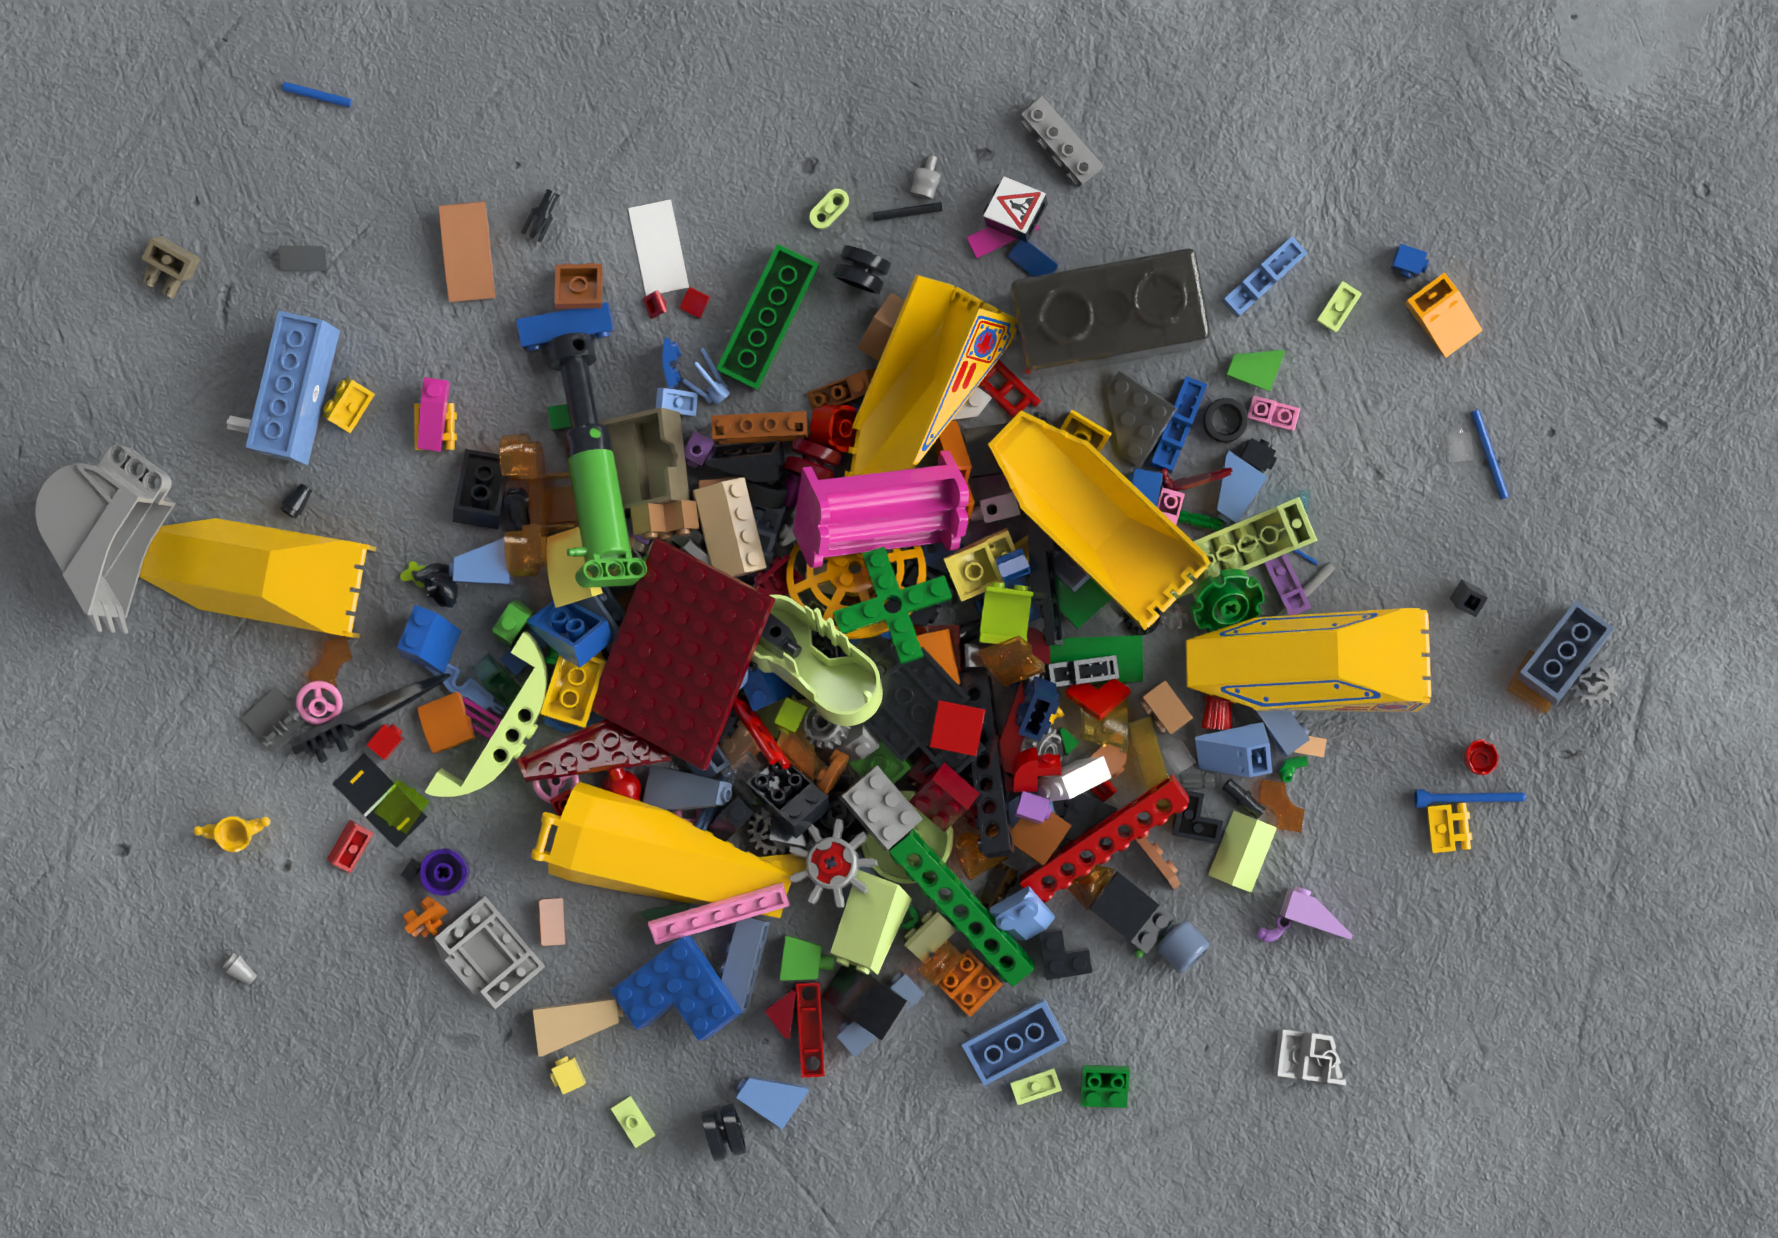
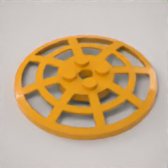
M798 542L795 543L790 553L791 558L788 560L786 576L791 599L804 608L798 593L810 588L815 597L827 607L822 617L826 622L829 617L833 619V611L849 607L840 605L844 595L859 596L861 602L870 600L868 593L874 589L866 570L862 553L823 557V559L828 560L827 571L815 576L814 568H810L807 563V579L794 585L793 566L798 550L801 551ZM920 545L913 546L914 549L900 551V548H894L892 553L887 554L890 563L897 561L896 580L900 590L904 589L901 586L904 577V560L917 558L919 564L917 584L926 581V563ZM853 565L862 567L861 571L855 574L851 573L849 569ZM830 581L831 585L836 589L831 600L820 591L817 586L818 584ZM881 622L844 635L848 639H863L887 632L888 628L886 623Z

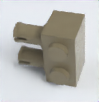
M162 236L151 238L142 256V260L148 262L149 265L141 281L143 283L147 282L146 285L155 287L161 271H164L169 276L161 293L164 295L167 293L166 296L175 298L181 282L192 279L201 258Z

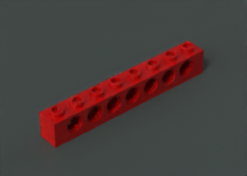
M1173 774L1053 853L1044 866L1038 863L1020 875V885L1023 889L1029 886L1043 903L1047 902L1054 896V892L1059 889L1065 890L1073 883L1072 880L1078 876L1081 878L1086 876L1096 864L1102 865L1111 858L1110 855L1116 851H1124L1129 847L1131 841L1136 838L1141 839L1149 833V829L1155 825L1157 827L1163 825L1173 813L1179 814L1188 807L1189 795ZM1160 799H1165L1169 804L1165 807H1160L1157 802ZM1141 812H1146L1150 817L1142 820L1137 815ZM1121 825H1128L1131 829L1128 832H1121L1118 828ZM1109 838L1112 842L1109 845H1102L1099 840ZM1087 850L1093 855L1089 858H1084L1080 853ZM1064 863H1069L1073 868L1067 871L1062 869L1061 866ZM1045 876H1051L1054 878V881L1052 883H1046L1042 880V878Z

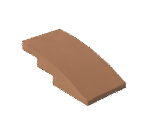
M486 202L439 205L449 302L495 298L494 270Z

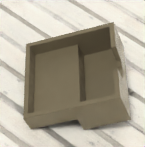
M660 407L598 421L599 424L606 425L610 430L624 513L631 512L630 507L647 503L667 504L679 500L690 501L680 412Z

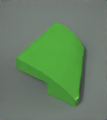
M1274 350L1234 354L1225 376L1270 392L1285 351Z

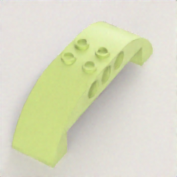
M1300 497L1193 541L1206 553L1210 564L1197 579L1191 574L1187 576L1193 583L1180 596L1174 590L1171 594L1178 599L1194 592L1196 587L1208 576L1217 577L1221 570L1241 569L1245 571L1318 541Z
M528 630L522 633L511 653L535 668L466 780L462 781L441 768L435 774L425 793L439 797H454L474 792L492 782L510 764L513 758L518 759L527 745L523 744L526 738L530 739L538 728V725L535 723L540 716L549 685L548 667L544 653L534 635ZM521 710H529L531 719H524L521 715ZM510 729H515L518 731V739H513L510 737ZM497 749L506 751V759H502L497 755Z

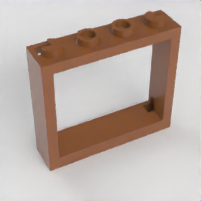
M806 411L711 415L712 439L716 445L777 440L788 442L793 441L795 437L809 441Z

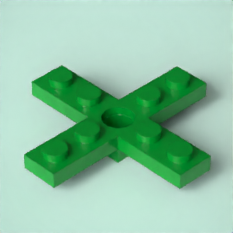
M884 546L862 553L876 598L833 611L838 630L843 634H847L884 621L900 665L923 658L924 655L909 613L952 599L945 576L900 590ZM889 599L896 600L900 604V611L897 613L887 612L884 609L885 601Z

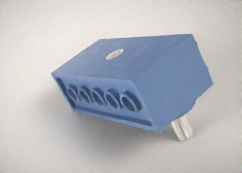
M278 310L253 417L249 420L230 415L226 423L228 424L227 429L248 433L245 448L264 456L308 465L340 334L339 329L324 320Z

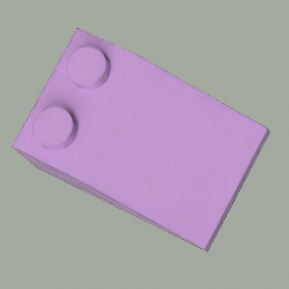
M1295 886L1294 890L1288 888L1279 915L1350 940L1352 939L1353 935L1316 898L1310 896L1311 891Z

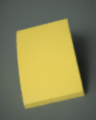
M579 527L547 537V571L556 608L603 593L601 587L585 588L576 582L575 574L585 564L584 556H568L567 549L582 547ZM586 570L587 575L592 577V574Z
M1007 528L984 537L944 558L961 602L984 593L985 587L991 586V582L1004 583L995 558L1016 550Z

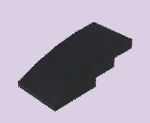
M849 964V967L841 965L822 995L834 1007L883 1042L887 1041L910 1004L908 1000L871 973L869 975L863 974L856 970V966Z

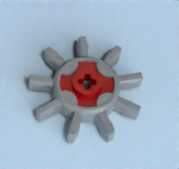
M841 819L835 820L832 837L824 839L821 837L819 830L814 825H811L808 831L815 844L809 851H805L800 847H790L789 851L797 857L806 858V869L793 874L789 878L793 883L811 878L815 883V887L809 895L808 902L812 904L819 900L824 889L833 890L836 906L844 908L842 888L852 884L858 891L867 894L869 891L867 886L856 878L859 867L871 868L878 865V861L872 858L859 859L855 851L869 837L865 832L856 835L849 843L842 840L844 823ZM830 860L835 861L837 866L831 867L828 862Z

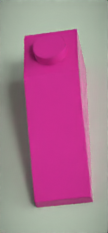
M424 377L420 406L418 449L441 452L451 385L447 380Z

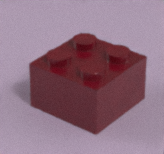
M943 763L921 784L909 802L945 832L970 808L980 793L946 763Z

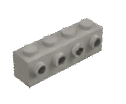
M1043 96L1021 114L1020 118L1023 120L1020 122L1028 133L1032 131L1038 137L1036 142L1043 150L1048 149L1053 154L1051 157L1053 162L1059 168L1063 166L1068 171L1066 176L1074 185L1078 183L1082 187L1103 168L1102 163Z

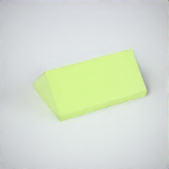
M1233 810L1208 875L1252 892L1277 828Z

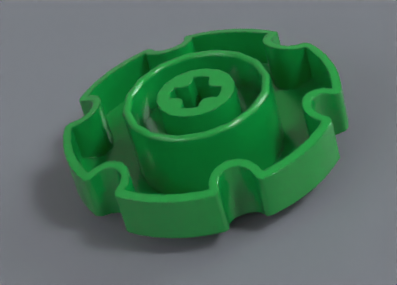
M1241 569L1221 570L1217 577L1210 575L1196 587L1193 592L1195 601L1190 603V612L1196 625L1200 629L1206 628L1209 633L1259 617L1262 612L1259 605L1265 601L1264 592L1258 580L1254 576L1249 577L1246 571Z

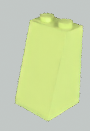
M858 870L856 878L863 882L869 891L865 894L858 891L852 885L830 953L837 958L836 962L840 965L849 967V964L856 966V970L863 974L869 975L871 972L878 975L912 898L898 884Z

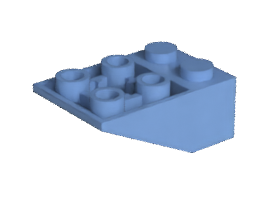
M1263 722L1195 737L1198 768L1201 770L1244 777L1273 773L1270 743Z

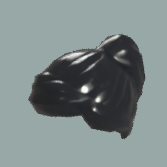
M434 563L419 571H412L414 580L422 582L428 590L427 597L433 598L441 607H454L457 603L458 586L453 581V577L449 576V565Z

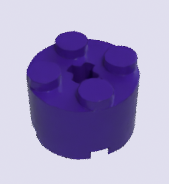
M442 848L429 853L422 861L420 868L423 886L429 892L441 896L451 895L461 890L467 883L470 873L466 858L459 851L451 848ZM448 867L449 876L442 877L440 875L442 873L440 868Z

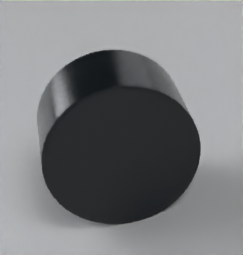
M412 858L400 876L411 882L420 871L421 864Z

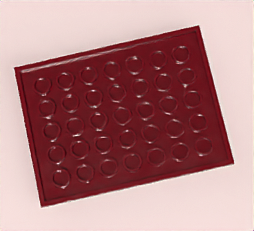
M654 539L645 562L647 572L638 580L599 679V686L591 710L692 765L706 770L776 599L660 539Z

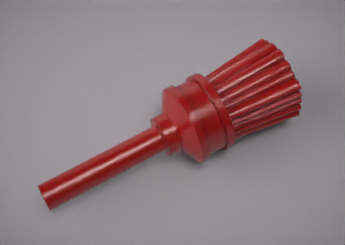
M1206 694L1204 699L1206 706L1201 728L1216 730L1232 729V702L1216 695Z

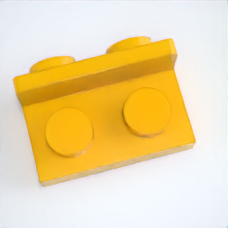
M346 377L345 380H341L338 383L333 399L328 400L325 404L322 416L351 433L375 394L349 377Z

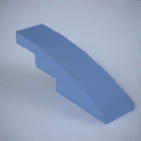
M1293 237L1289 238L1221 302L1238 318L1296 265L1307 252Z

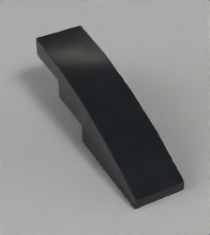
M1116 655L1020 668L1023 691H1025L1028 682L1032 683L1034 676L1054 682L1056 687L1119 678Z

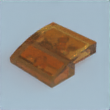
M1020 636L979 651V655L988 669L1005 687L1045 672V664L1032 654V646Z

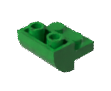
M1082 1065L1080 1106L1127 1108L1130 1077L1129 1066Z

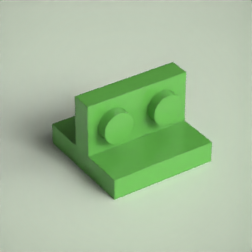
M881 740L879 748L863 759L848 762L860 777L873 766H878L893 784L914 766L908 758L901 762Z

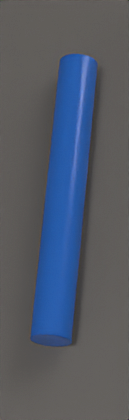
M288 82L283 84L282 90L348 108L352 104V99Z

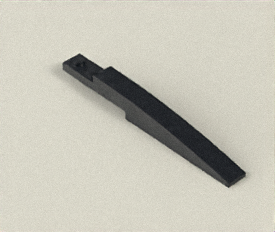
M1034 412V417L1047 423L1046 413ZM1028 516L1029 561L1033 600L1042 601L1040 613L1044 619L1043 638L1047 646H1061L1064 644L1053 553L1062 552V549Z

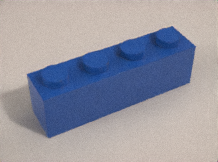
M608 302L602 303V308L569 309L516 319L521 347L523 349L527 348L528 352L541 350L542 345H547L551 339L564 334L587 333L591 336L596 335V339L610 337V333L615 332Z

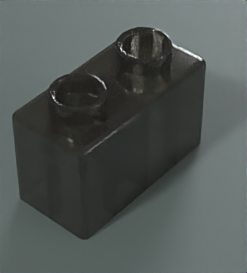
M1191 248L1018 279L1012 283L1008 295L1011 316L1016 318L1014 326L1017 328L1015 340L1021 373L1027 380L1198 349L1210 336V326L1196 252Z

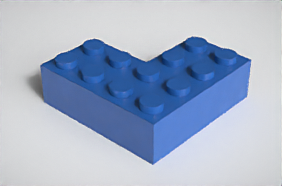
M692 936L681 937L610 990L635 1029L647 1027L675 1006L698 1041L707 1040L743 1013Z

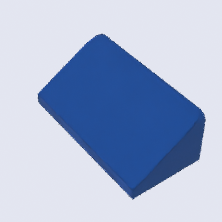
M1019 240L1007 256L1043 285L1059 266L1029 241L1027 243Z

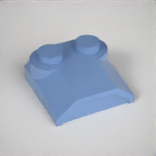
M1029 886L990 907V914L995 918L997 927L1006 930L1016 940H1028L1046 930L1055 919V915Z

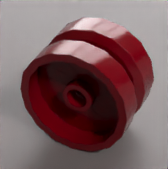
M795 437L791 449L796 454L803 456V458L788 456L784 469L801 477L802 468L812 466L818 480L834 478L835 473L823 467V464L833 467L838 466L842 454L822 445Z

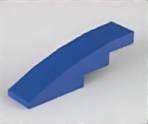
M1188 376L1185 377L1174 403V406L1178 409L1162 433L1152 458L1151 466L1160 470L1165 468L1168 470V473L1172 474L1208 384Z

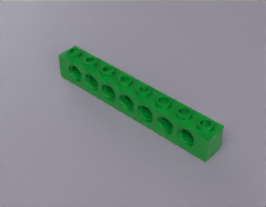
M913 828L889 849L891 859L897 865L901 864L905 869L907 877L913 882L916 881L921 886L922 893L928 899H933L938 911L944 916L947 915L952 920L951 923L958 932L962 931L969 945L973 949H978L983 954L984 961L989 966L993 965L998 971V976L1003 982H1008L1013 987L1034 970V960L1006 930L997 927L995 918ZM915 854L919 856L920 860L912 861L908 856ZM931 871L935 874V877L928 878L924 873ZM942 888H946L950 890L951 893L949 895H943L942 893H940L939 890ZM962 905L966 908V911L959 912L955 907ZM973 922H977L981 924L982 927L975 929L971 927L970 924ZM993 939L997 944L988 945L986 940ZM1009 956L1012 958V961L1004 962L1001 957Z

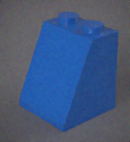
M415 605L397 649L402 658L444 674L462 631L438 613Z

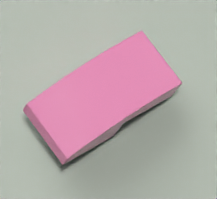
M1253 396L1248 419L1294 431L1300 408Z

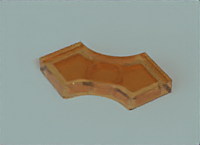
M347 636L323 643L324 654L322 660L314 669L308 671L310 682L325 681L337 687L339 669L345 662L353 659Z
M1262 779L1258 802L1269 806L1273 810L1278 822L1277 829L1301 832L1305 809L1295 806L1289 800L1286 794L1285 783Z

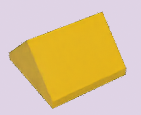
M1074 410L1070 411L1060 430H1065L1075 437L1088 441L1099 453L1112 434Z

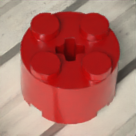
M827 404L815 408L812 411L810 423V442L837 452H849V447H853L855 444L857 429L852 427L857 416L856 412L858 411L849 405Z

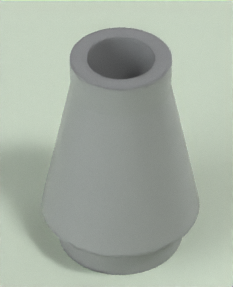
M232 953L222 965V968L225 970L224 973L244 982L248 986L257 976L240 954L237 956L235 953Z

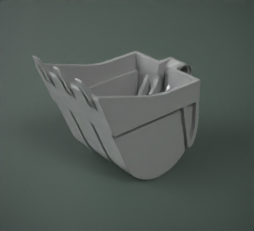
M121 445L111 446L98 466L83 463L72 464L53 473L43 484L38 494L35 515L42 538L62 570L63 577L79 605L90 619L96 631L102 632L98 617L100 616L111 633H115L112 617H114L122 632L128 634L125 618H127L143 560L153 538L176 502L166 496L172 485L171 478L132 448ZM121 451H123V453H124V458H123V460L120 462V461H119V454H120ZM141 464L142 471L138 475L136 472L137 466ZM159 477L160 484L156 488L154 482L155 479Z

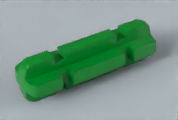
M1180 510L1177 521L1183 524L1187 522L1189 525L1200 528H1210L1213 531H1220L1223 523L1221 519H1211L1210 516L1193 512L1189 514L1188 511Z

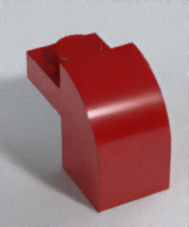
M1037 747L1022 751L1013 763L1014 792H1037L1038 776H1061L1060 755L1049 753L1037 755Z

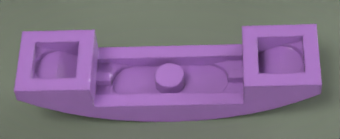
M1284 554L1264 562L1288 614L1297 615L1310 609L1311 605L1287 555Z

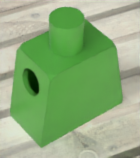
M517 599L512 601L493 627L492 636L509 648H512L528 625L527 620L536 612Z
M786 935L780 980L818 979L819 969L833 971L835 957L821 955L822 945Z

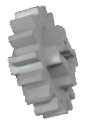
M1596 658L1594 663L1590 662L1569 690L1570 693H1574L1573 698L1575 701L1581 699V706L1589 703L1590 709H1593L1595 704L1603 708L1602 702L1606 701L1608 704H1611L1610 697L1618 696L1614 689H1620V683L1616 682L1620 680L1619 675L1614 674V666L1608 668V661L1605 660L1602 664H1599V659ZM1601 672L1605 673L1609 677V679L1607 677L1602 676ZM1581 690H1586L1588 695L1584 694Z
M761 807L762 814L759 815L755 812L753 815L756 820L749 821V824L753 825V829H749L748 833L754 835L750 842L756 841L758 843L755 849L763 847V854H766L768 850H772V854L776 855L777 849L784 853V846L792 847V844L773 841L775 845L772 846L761 841L765 838L769 839V834L763 835V833L769 829L772 818L771 813L766 811L764 807ZM763 818L764 828L757 833L758 824Z

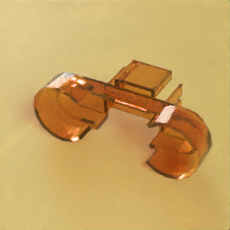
M528 433L503 435L499 447L502 476L512 475V481L528 479L530 525H523L522 531L505 532L504 550L507 569L512 578L537 576L540 567L547 566L546 547L547 537H549L548 531L570 530L579 527L574 523L548 525V523L578 521L572 486L546 488V481L570 479L569 472L545 474L543 447L540 441H532Z

